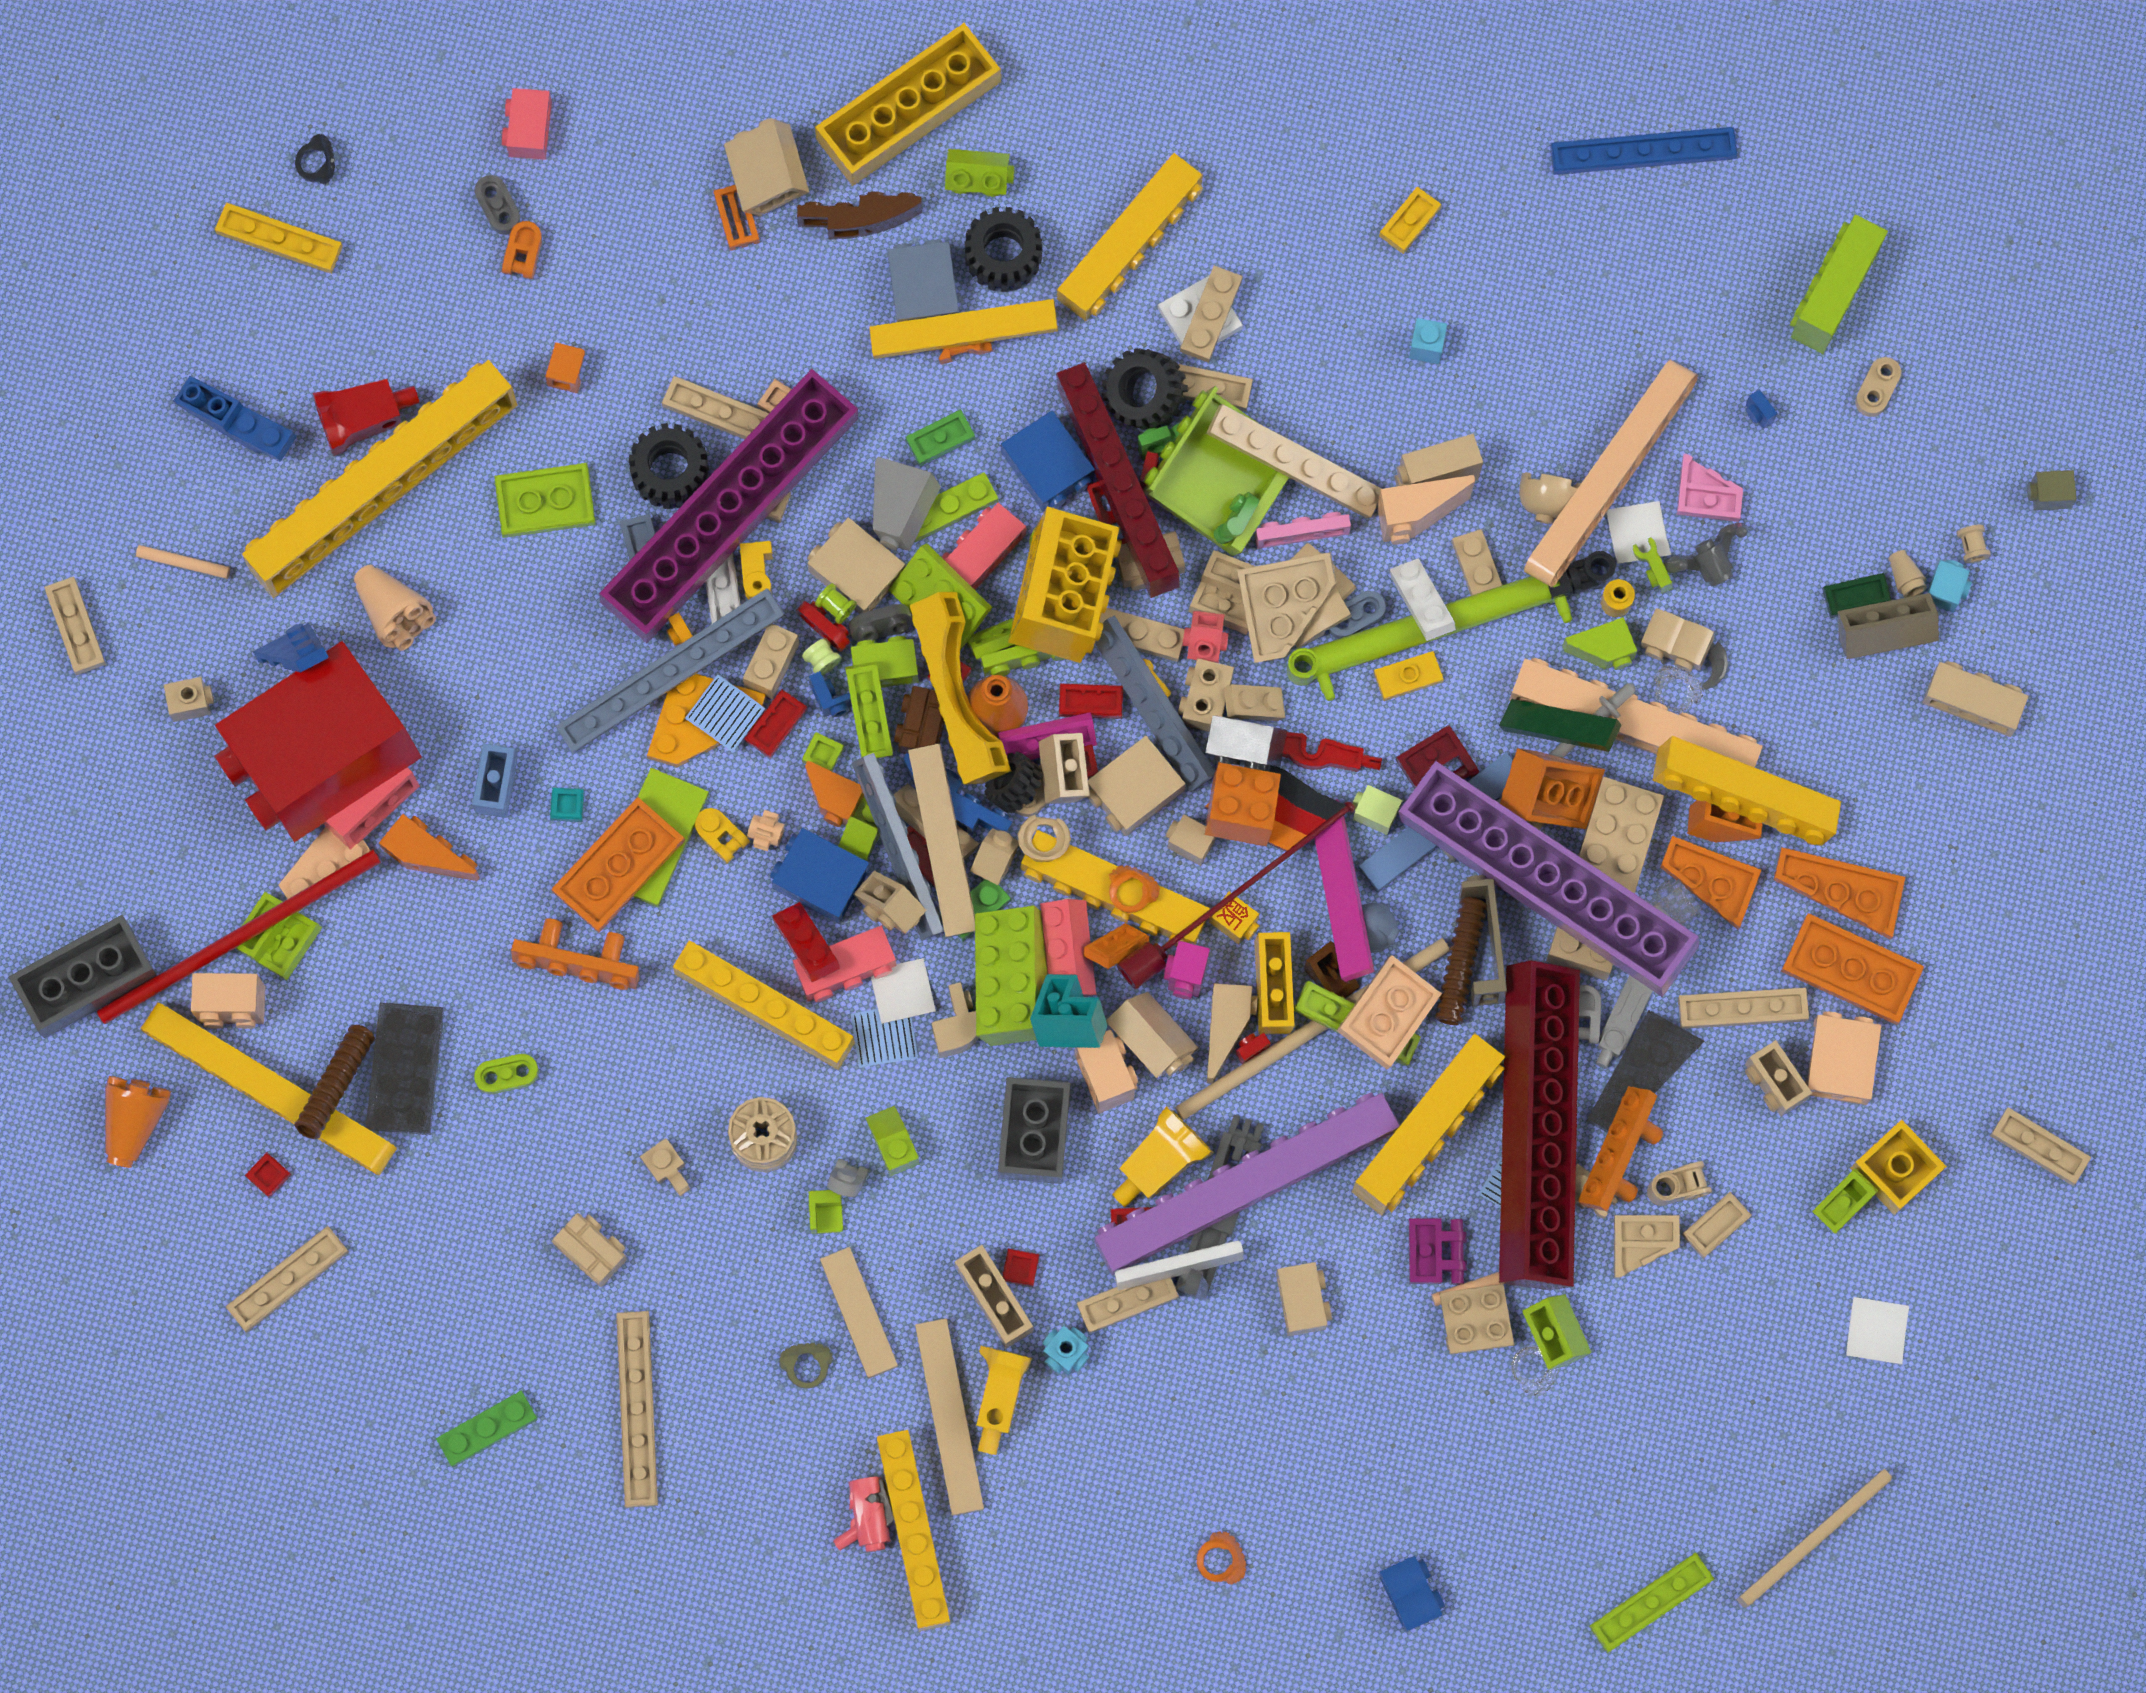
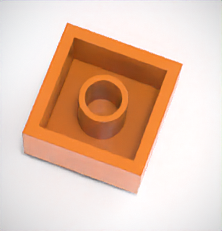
M1218 762L1212 782L1204 835L1267 847L1273 830L1281 774Z

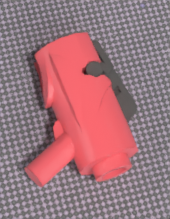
M878 1476L849 1481V1509L853 1510L854 1518L851 1520L850 1529L833 1540L834 1544L841 1551L858 1540L859 1547H865L866 1552L884 1550L885 1543L890 1542L889 1525L895 1521L885 1481Z

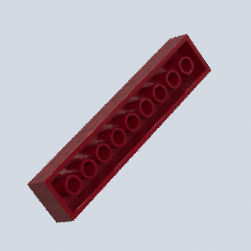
M1530 960L1506 966L1507 992L1505 999L1499 1283L1549 1291L1574 1287L1580 970Z

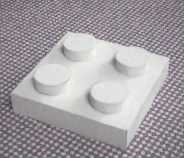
M1209 276L1158 304L1159 312L1180 345L1183 343ZM1232 307L1217 343L1243 329V325Z

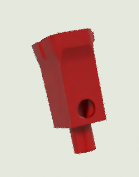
M388 379L340 391L312 393L333 457L345 452L348 447L356 442L397 427L401 423L399 410L420 403L414 386L392 392Z

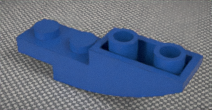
M192 376L188 377L173 400L176 405L225 436L258 454L263 453L278 462L282 461L297 438L293 431L244 407L237 399Z
M906 753L903 758L904 767L915 785L910 757ZM945 768L957 825L971 836L975 833L978 825L988 831L994 828L1010 834L1012 831V821L1008 820L1010 816L997 808H993L991 811L981 806L982 802L970 794L960 795L963 789L962 781L959 780L960 776Z

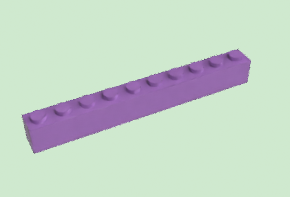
M1370 1092L1355 1101L1356 1106L1348 1110L1340 1107L1327 1114L1328 1120L1318 1125L1315 1121H1312L1298 1129L1300 1134L1290 1139L1285 1135L1270 1143L1271 1148L1260 1154L1258 1150L1252 1151L1241 1158L1243 1163L1231 1168L1230 1164L1224 1165L1212 1173L1213 1178L1202 1182L1201 1178L1194 1180L1184 1186L1185 1192L1175 1197L1172 1193H1169L1155 1201L1157 1206L1147 1211L1143 1207L1126 1216L1127 1221L1117 1226L1115 1222H1111L1098 1229L1099 1235L1095 1236L1094 1243L1111 1276L1115 1275L1117 1270L1129 1268L1393 1135L1400 1126L1383 1093L1374 1096Z

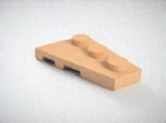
M325 827L278 886L286 898L289 899L371 850L364 840L350 850Z

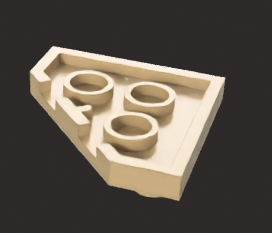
M1331 552L1237 570L1254 663L1288 656L1337 584Z

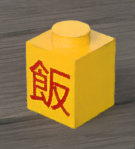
M1228 891V893L1225 895V897H1227L1229 894H1231V892ZM1238 897L1209 918L1210 924L1238 945L1244 938L1249 941L1260 927L1257 924L1259 913Z

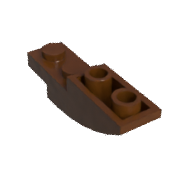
M872 191L866 195H860L859 206H854L847 202L836 203L835 206H823L819 202H806L804 205H797L798 227L827 228L828 239H850L869 236L895 228L922 213V196H916L910 192H901L897 196H890L882 192Z

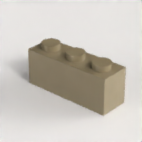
M1926 593L1838 611V635L1846 659L1939 641L1938 611L1931 594Z

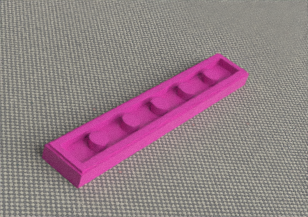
M1342 816L1314 839L1341 979L1346 982L1373 973L1374 966L1345 817Z

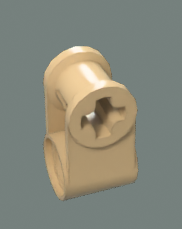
M1703 1161L1690 1163L1656 1175L1647 1188L1649 1200L1655 1205L1665 1206L1683 1200L1688 1201L1701 1198L1713 1193L1711 1187H1707L1702 1170L1705 1167ZM1658 1182H1664L1671 1188L1669 1196H1663L1658 1193L1656 1189Z

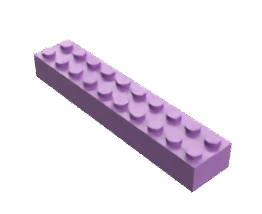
M1437 761L1434 762L1398 811L1402 823L1478 874L1485 875L1486 879H1494L1496 886L1661 997L1665 995L1700 946L1699 936Z

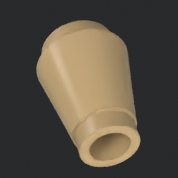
M1905 550L1897 551L1888 558L1891 563L1897 591L1899 594H1903L1904 598L1920 595L1927 589L1925 584L1926 577Z

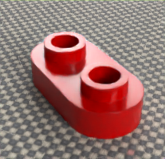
M804 601L796 609L797 614L821 637L827 638L838 651L842 652L850 644L847 638L850 634L849 631L842 624L837 622L831 623L825 617L826 611L822 607H817L815 601H812L810 604Z

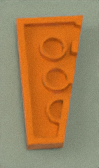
M1781 847L1773 880L1891 940L1906 877Z

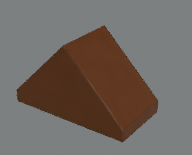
M1329 941L1305 962L1304 970L1316 985L1344 999L1360 987L1356 979L1346 982L1341 979L1335 944L1332 941Z

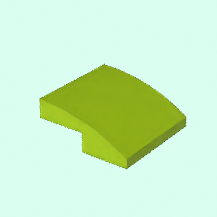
M264 892L242 926L283 901ZM296 912L235 949L287 981L322 927L313 920Z

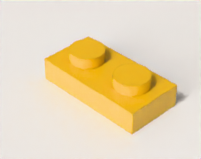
M1417 186L1380 231L1379 237L1404 254L1441 209L1442 204Z

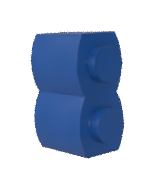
M1414 1555L1378 1572L1379 1578L1405 1633L1443 1615L1440 1609L1445 1607L1438 1590L1432 1591L1427 1582L1431 1575L1423 1559L1418 1561Z

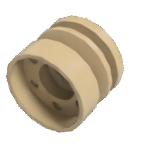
M757 1097L746 1100L736 1108L729 1120L728 1135L733 1153L743 1166L752 1171L767 1173L778 1170L790 1161L796 1151L798 1136L793 1116L785 1105L773 1098ZM767 1126L769 1136L761 1135L757 1138L756 1128L764 1129Z

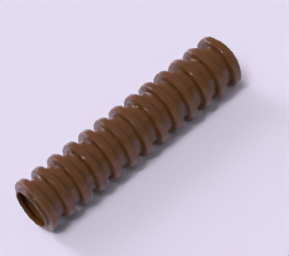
M1471 897L1462 898L1459 902L1462 907L1457 911L1460 917L1455 920L1458 926L1453 930L1456 936L1451 939L1454 945L1450 947L1449 952L1452 954L1447 958L1450 964L1445 967V971L1448 973L1443 977L1446 983L1441 986V990L1444 992L1439 999L1442 1002L1437 1005V1009L1440 1011L1435 1015L1439 1022L1454 1026L1463 1024L1464 1021L1461 1017L1466 1011L1463 1005H1467L1468 1002L1465 998L1470 992L1467 986H1471L1472 983L1469 979L1474 973L1471 967H1475L1476 964L1473 960L1478 954L1475 948H1479L1480 945L1477 939L1481 938L1482 934L1479 932V929H1483L1484 924L1481 920L1485 919L1486 915L1483 911L1487 910V904L1484 901Z
M357 1024L349 1026L343 1041L340 1042L339 1048L335 1051V1056L331 1058L330 1064L327 1065L326 1071L317 1083V1087L314 1088L312 1095L308 1098V1103L304 1105L303 1111L300 1112L299 1118L295 1121L294 1126L296 1130L304 1137L318 1139L322 1135V1131L326 1128V1123L330 1121L331 1115L335 1112V1107L339 1105L340 1099L343 1098L344 1091L348 1089L349 1083L352 1082L353 1076L357 1073V1068L361 1066L362 1060L365 1059L366 1053L375 1041L374 1034L368 1028Z

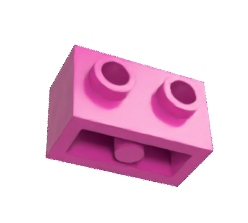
M1183 941L1178 942L1175 956L1169 954L1164 972V980L1169 981L1168 990L1174 991V996L1191 1000L1192 996L1199 998L1210 948Z

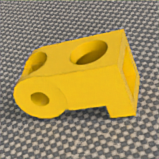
M771 541L741 543L740 554L746 598L749 600L766 588L772 594L771 582L765 570V560H773Z

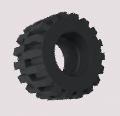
M1005 206V211H999V207L992 208L991 214H988L985 210L980 213V220L975 218L971 222V229H967L965 235L966 266H969L971 276H977V283L981 286L985 282L988 283V289L995 291L996 287H1001V292H1008V287L1010 286L1017 290L1021 288V282L1027 285L1032 281V274H1037L1039 264L1042 261V239L1040 238L1041 232L1038 227H1034V220L1031 217L1025 219V212L1018 210L1017 213H1012V207ZM1006 237L1015 240L1021 246L1022 251L1012 260L997 261L986 253L985 248L992 240Z
M1141 348L1134 349V352L1128 350L1123 352V359L1116 357L1112 361L1115 365L1113 369L1107 368L1105 374L1109 375L1108 380L1102 381V387L1107 389V392L1102 393L1103 400L1109 402L1106 405L1107 410L1114 413L1113 417L1118 421L1142 430L1161 428V424L1169 425L1172 423L1171 416L1178 417L1182 412L1178 409L1180 404L1185 405L1187 399L1182 397L1183 392H1188V385L1182 383L1186 379L1185 374L1178 371L1180 368L1178 363L1172 361L1170 357L1164 354ZM1151 372L1156 380L1155 395L1149 403L1139 407L1133 396L1135 383L1143 374Z
M668 423L661 424L662 429L656 430L655 426L648 428L649 434L646 436L642 432L638 436L639 443H633L631 447L632 455H629V469L636 491L639 490L640 496L644 500L650 499V503L653 506L657 507L661 503L663 504V509H670V504H676L677 508H680L683 505V501L688 500L709 478V464L705 447L703 448L702 441L698 436L694 437L693 431L688 428L683 431L681 425L674 424L672 429L669 428ZM675 453L685 458L688 464L680 476L674 479H661L651 472V466L659 456Z

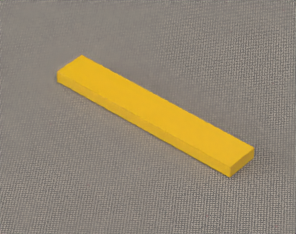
M1054 299L869 326L873 358L879 359L1058 332Z

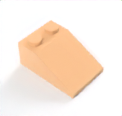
M1474 475L1381 489L1377 510L1383 542L1391 541L1394 545L1407 543L1410 541V538L1416 537L1468 501L1475 483Z

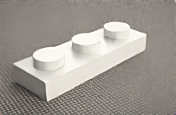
M1419 558L1390 569L1391 579L1426 641L1456 630L1452 616Z

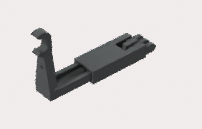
M1234 1114L1228 1133L1223 1132L1208 1180L1214 1177L1212 1173L1215 1170L1227 1165L1232 1147H1235L1231 1160L1236 1162L1240 1161L1243 1150L1246 1151L1245 1155L1255 1150L1260 1152L1262 1144L1258 1142L1264 1124L1258 1122L1255 1127V1133L1252 1134L1249 1133L1252 1120L1246 1118L1243 1129L1240 1130L1236 1128L1240 1122V1116ZM1239 1212L1194 1234L1188 1253L1225 1244L1226 1238H1231ZM1217 1266L1200 1271L1191 1268L1190 1272L1180 1275L1176 1291L1206 1301Z

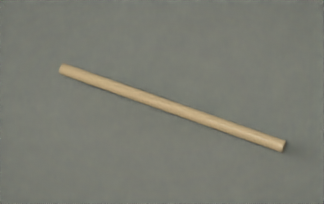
M1441 938L1404 961L1403 964L1417 973L1447 954L1449 946ZM1368 985L1346 998V1000L1355 1004ZM1311 1020L1177 1105L1175 1109L1178 1115L1184 1121L1328 1028Z

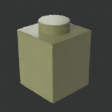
M2074 470L2035 473L2031 482L2027 484L2028 500L2033 501L2034 511L2071 509L2077 500Z

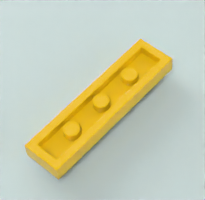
M227 202L215 227V232L218 235L332 274L343 248L342 242Z

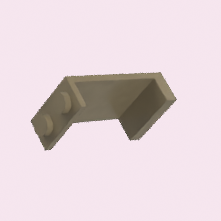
M1485 875L1467 877V881L1461 882L1459 900L1465 897L1485 899L1494 980L1473 982L1470 994L1472 1007L1503 1004L1507 989L1494 879H1486Z

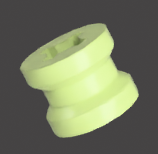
M827 638L815 642L802 654L803 659L812 664L814 673L821 671V674L824 675L836 667L842 659L838 652L831 650V643Z

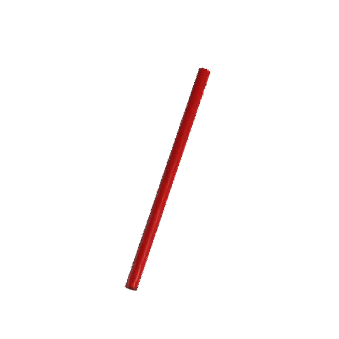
M372 849L97 1010L99 1018L104 1025L377 866L381 863L380 858L375 850Z

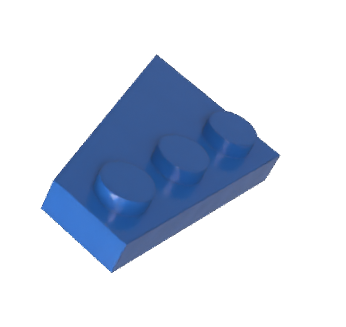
M302 623L296 624L286 631V635L253 651L259 663L268 661L271 666H277L281 663L284 669L302 672L329 658L309 623L305 625Z

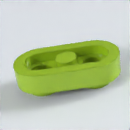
M516 1054L481 1063L475 1070L474 1080L477 1087L483 1093L497 1094L532 1085L538 1078L539 1068L534 1058L530 1055ZM520 1067H527L529 1072L526 1076L520 1077L517 1075V1070ZM487 1075H497L496 1082L493 1084L487 1083Z

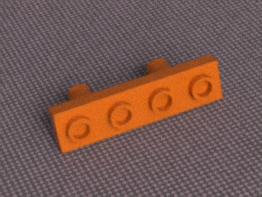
M546 918L544 921L539 943L535 944L517 939L513 941L511 949L512 962H515L521 968L531 970L537 967L546 969L549 973L556 976H566V974L578 976L580 980L587 983L605 982L619 990L637 989L639 966L619 962L625 937L619 933H607L601 957L558 949L557 945L563 923L551 918Z
M1628 1086L1578 1200L1580 1204L1588 1208L1608 1211L1614 1195L1624 1202H1632L1635 1199L1638 1188L1624 1179L1623 1175L1639 1138L1652 1145L1657 1144L1662 1138L1663 1130L1647 1120L1658 1095L1647 1089Z

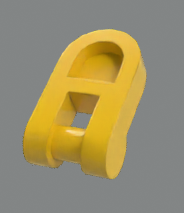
M707 808L696 816L695 828L697 834L726 864L734 858L733 854L740 847L744 849L750 843L746 835L719 810ZM727 833L732 839L723 845L719 840Z

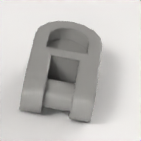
M1580 985L1579 1018L1590 1019L1589 1028L1579 1027V1040H1588L1590 1044H1598L1600 1036L1601 995L1593 986Z
M839 1158L830 1174L827 1187L837 1194L855 1197L863 1188L869 1169L862 1166L858 1169L848 1165V1161Z

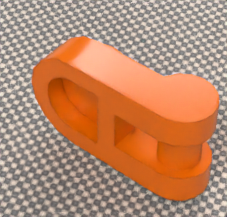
M522 221L513 227L503 260L502 273L512 275L513 272L523 274V278L533 280L542 244V234L535 223ZM517 253L526 254V261H517Z

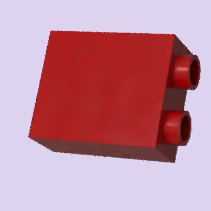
M343 641L326 651L329 658L302 672L295 671L215 724L216 729L228 746L214 755L218 764L234 787L250 778L258 791L244 800L265 831L280 822L294 843L422 758L402 722Z

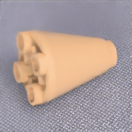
M366 565L355 574L356 590L378 639L385 647H397L400 651L406 650L413 644L414 638L423 629H427L434 624L436 616L433 613V607L430 602L385 571L375 568L373 565Z

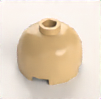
M1525 472L1521 476L1519 496L1522 506L1526 511L1536 515L1535 521L1553 524L1554 519L1559 516L1581 483H1577L1572 487L1571 479L1541 474L1540 480L1531 479V473Z

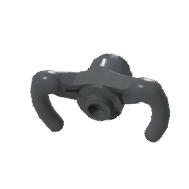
M1745 523L1729 524L1719 531V535H1717L1714 542L1712 539H1708L1696 545V552L1688 556L1673 555L1663 562L1667 573H1678L1686 569L1700 571L1704 581L1709 582L1710 586H1716L1725 582L1733 576L1731 571L1733 566L1727 557L1732 537L1737 535L1739 538H1744L1748 533V526Z

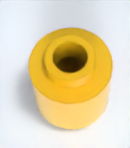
M1622 579L1609 582L1601 596L1600 604L1602 610L1611 617L1626 615L1635 598L1632 585ZM1614 595L1620 596L1622 599H1618Z

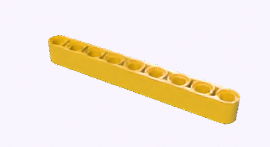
M157 1002L140 1028L142 1032L292 1124H295L300 1112L303 1111L304 1105L308 1103V1098L311 1096L310 1093ZM336 1109L331 1115L330 1121L326 1123V1128L322 1131V1135L318 1138V1140L379 1176L397 1150L393 1144Z

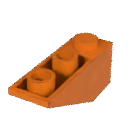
M402 814L379 842L381 849L406 869L478 881L480 878L475 869L478 865L465 854H462L460 857L451 851L453 846L440 835H437L436 838L426 832L428 826L416 816L409 819Z

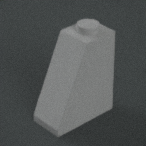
M877 457L875 461L873 530L884 547L891 550L900 548L910 551L941 488L931 472Z

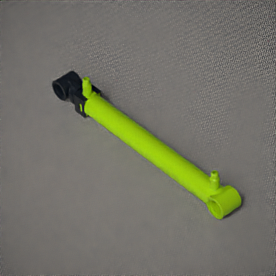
M1595 551L1587 558L1571 562L1553 587L1529 576L1447 603L1445 606L1455 622L1456 630L1426 641L1413 616L1410 615L1309 649L1299 648L1289 656L1286 669L1287 676L1292 683L1299 686H1307L1317 679L1326 700L1332 701L1335 699V694L1329 675L1546 603H1549V606L1555 604L1563 622L1569 623L1572 621V616L1567 600L1571 598L1572 593L1577 594L1590 589H1603L1613 578L1616 569L1615 560L1607 552ZM1602 565L1607 573L1601 576L1596 575L1592 572L1591 566ZM1304 661L1311 666V670L1307 673H1301L1296 670L1294 665L1297 662Z

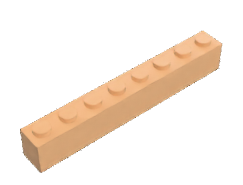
M1525 658L1509 700L1515 699L1593 714L1602 706L1599 701L1601 696L1609 700L1616 692L1608 689V685L1601 681L1591 680L1588 682L1578 678L1579 675L1571 670L1561 669V671L1550 668L1549 664L1541 659L1531 658V660ZM1635 694L1617 709L1621 715L1618 721L1622 726L1616 740L1656 755L1658 748L1673 735L1755 767L1763 747L1757 744V740L1744 734H1740L1739 737L1727 733V729L1721 725L1710 723L1708 726L1697 722L1698 719L1691 714L1681 712L1678 715L1667 711L1668 708L1661 703L1650 702L1648 704L1637 700L1638 696Z

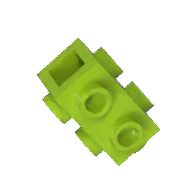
M948 149L944 190H952V192L957 194L969 192L983 193L990 197L999 196L1000 194L1006 195L1007 185L1014 184L1015 165H1009L1010 154Z

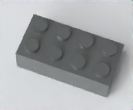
M120 915L8 977L37 1031L45 1039L154 978L157 974L128 921L123 915Z

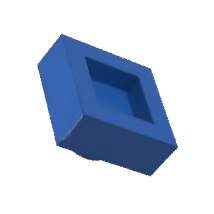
M1760 389L1749 395L1745 404L1747 406L1746 412L1755 424L1759 422L1762 428L1765 429L1774 423L1778 413Z

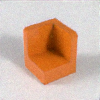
M555 342L545 376L549 387L578 394L581 384L579 374L585 357L584 349Z

